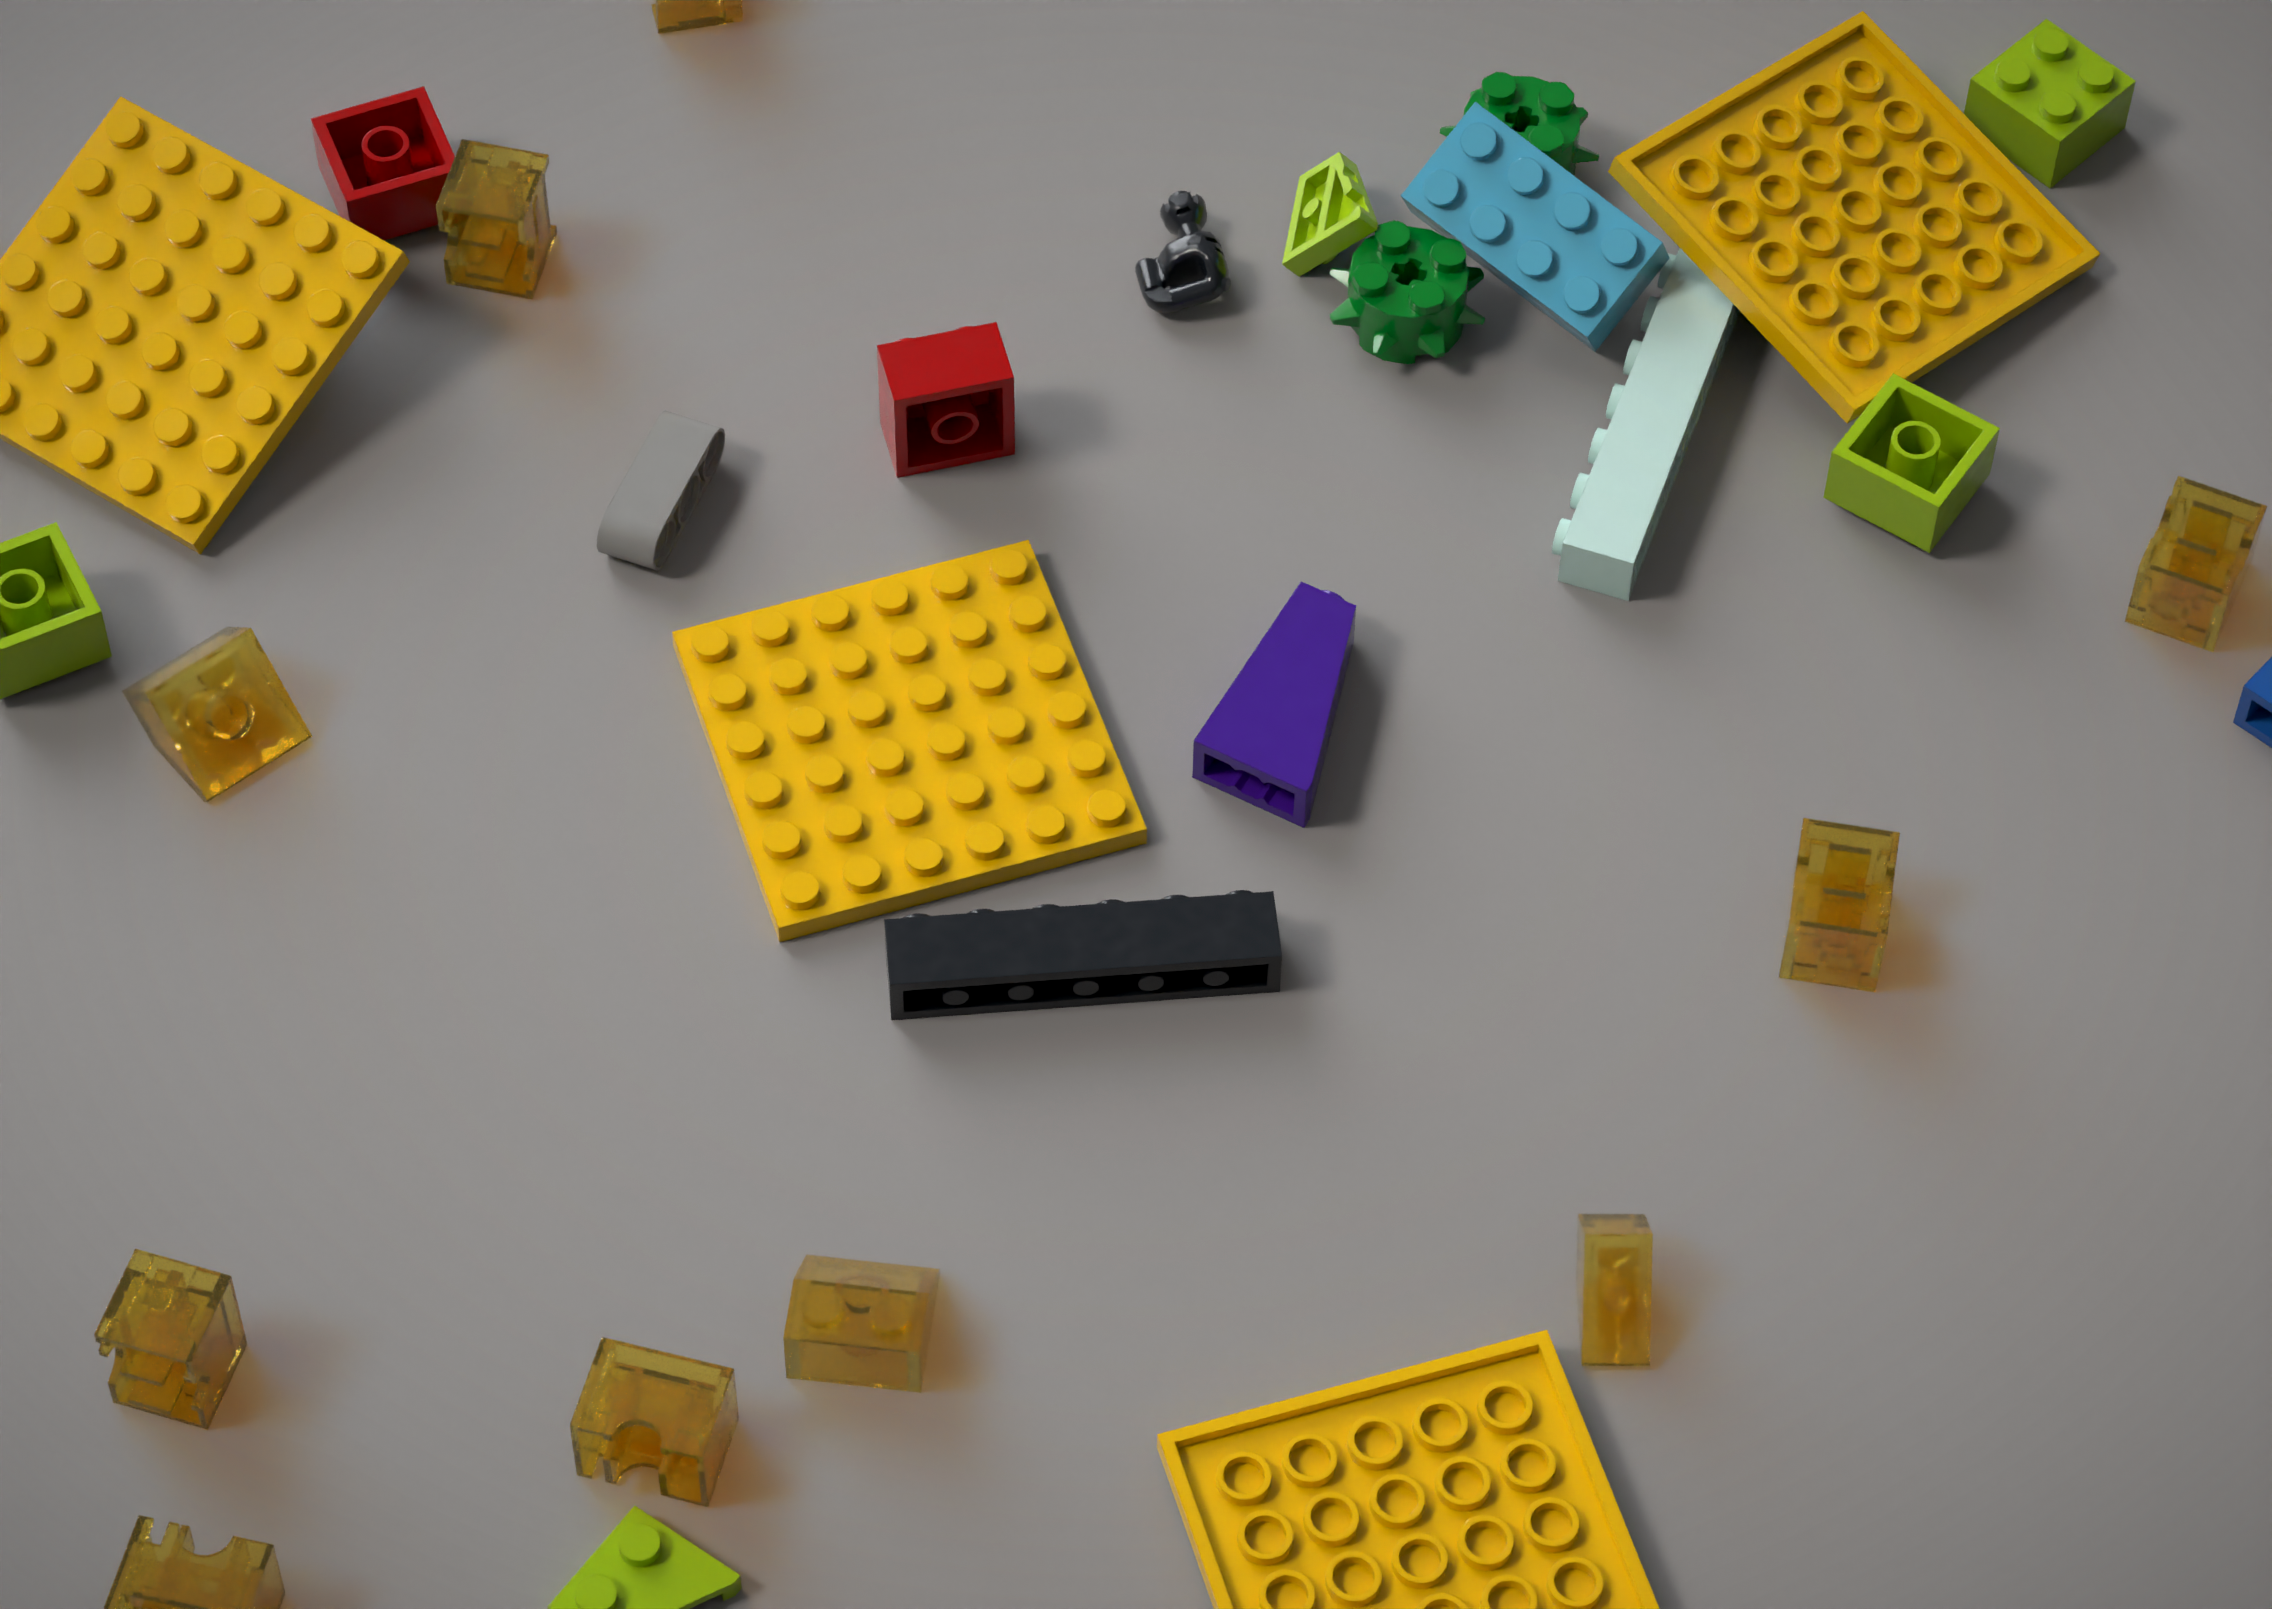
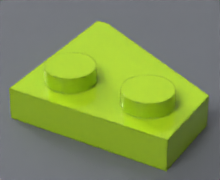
M1341 152L1336 153L1299 176L1282 265L1298 277L1321 263H1329L1338 253L1377 230L1378 222L1358 167Z
M634 1505L547 1608L690 1609L718 1595L722 1597L723 1601L736 1596L742 1589L741 1575Z

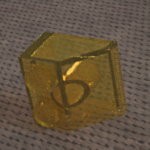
M225 627L122 690L153 746L204 802H209L313 737L253 630L248 627Z
M806 1254L793 1279L783 1336L786 1378L921 1393L940 1269Z

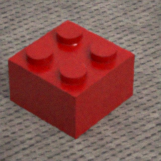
M424 86L311 118L318 167L340 217L382 240H387L467 216L461 168Z
M997 322L978 326H964L952 331L916 338H902L895 342L877 345L880 424L897 478L1015 455L1014 375Z

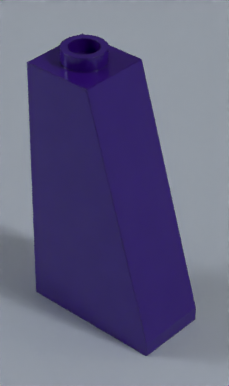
M1302 581L1299 583L1194 739L1192 778L1305 828L1311 817L1354 644L1356 605L1345 601L1335 592L1320 590Z

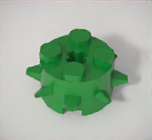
M1495 72L1484 77L1481 88L1470 93V99L1464 108V115L1474 102H1477L1575 176L1576 163L1599 160L1600 154L1578 145L1580 126L1588 117V112L1583 107H1576L1574 93L1565 83L1548 82L1533 76H1511L1505 72ZM1455 126L1441 127L1440 134L1447 137Z
M1395 220L1379 224L1375 234L1366 238L1353 253L1350 269L1332 268L1329 274L1348 287L1347 300L1330 314V320L1333 325L1350 326L1360 337L1359 345L1362 349L1383 361L1413 364L1415 363L1416 355L1424 354L1440 358L1449 352L1460 339L1464 324H1484L1486 318L1466 305L1467 293L1484 279V273L1481 268L1467 266V253L1461 242L1455 239L1446 238L1429 229L1407 226Z

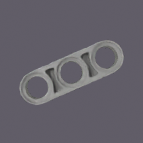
M666 410L663 411L655 421L602 517L597 536L598 552L657 571L660 570L667 561L716 472L725 445L724 429Z

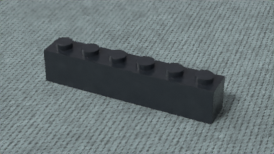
M1236 890L1225 895L1200 897L1170 895L1158 900L1130 902L1109 899L1089 905L1060 907L1054 904H1042L1032 909L1006 911L976 909L964 914L937 916L915 913L903 918L884 919L891 1020L1280 992L1282 952L1274 891L1253 893L1247 890Z

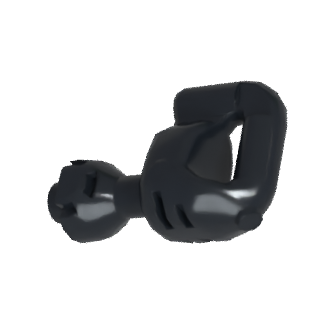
M1187 191L1173 193L1168 198V204L1164 205L1163 203L1160 209V217L1167 230L1179 238L1166 244L1157 258H1143L1135 266V273L1144 300L1149 308L1162 313L1176 312L1210 302L1218 298L1223 292L1229 291L1231 285L1229 270L1220 241L1211 232L1202 231L1207 221L1204 199L1198 194L1191 196L1190 192Z

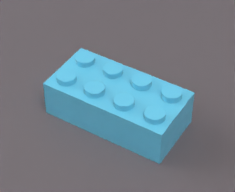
M1474 102L1401 194L1411 213L1440 235L1461 242L1469 257L1594 352L1597 351L1670 259L1662 241L1477 102Z

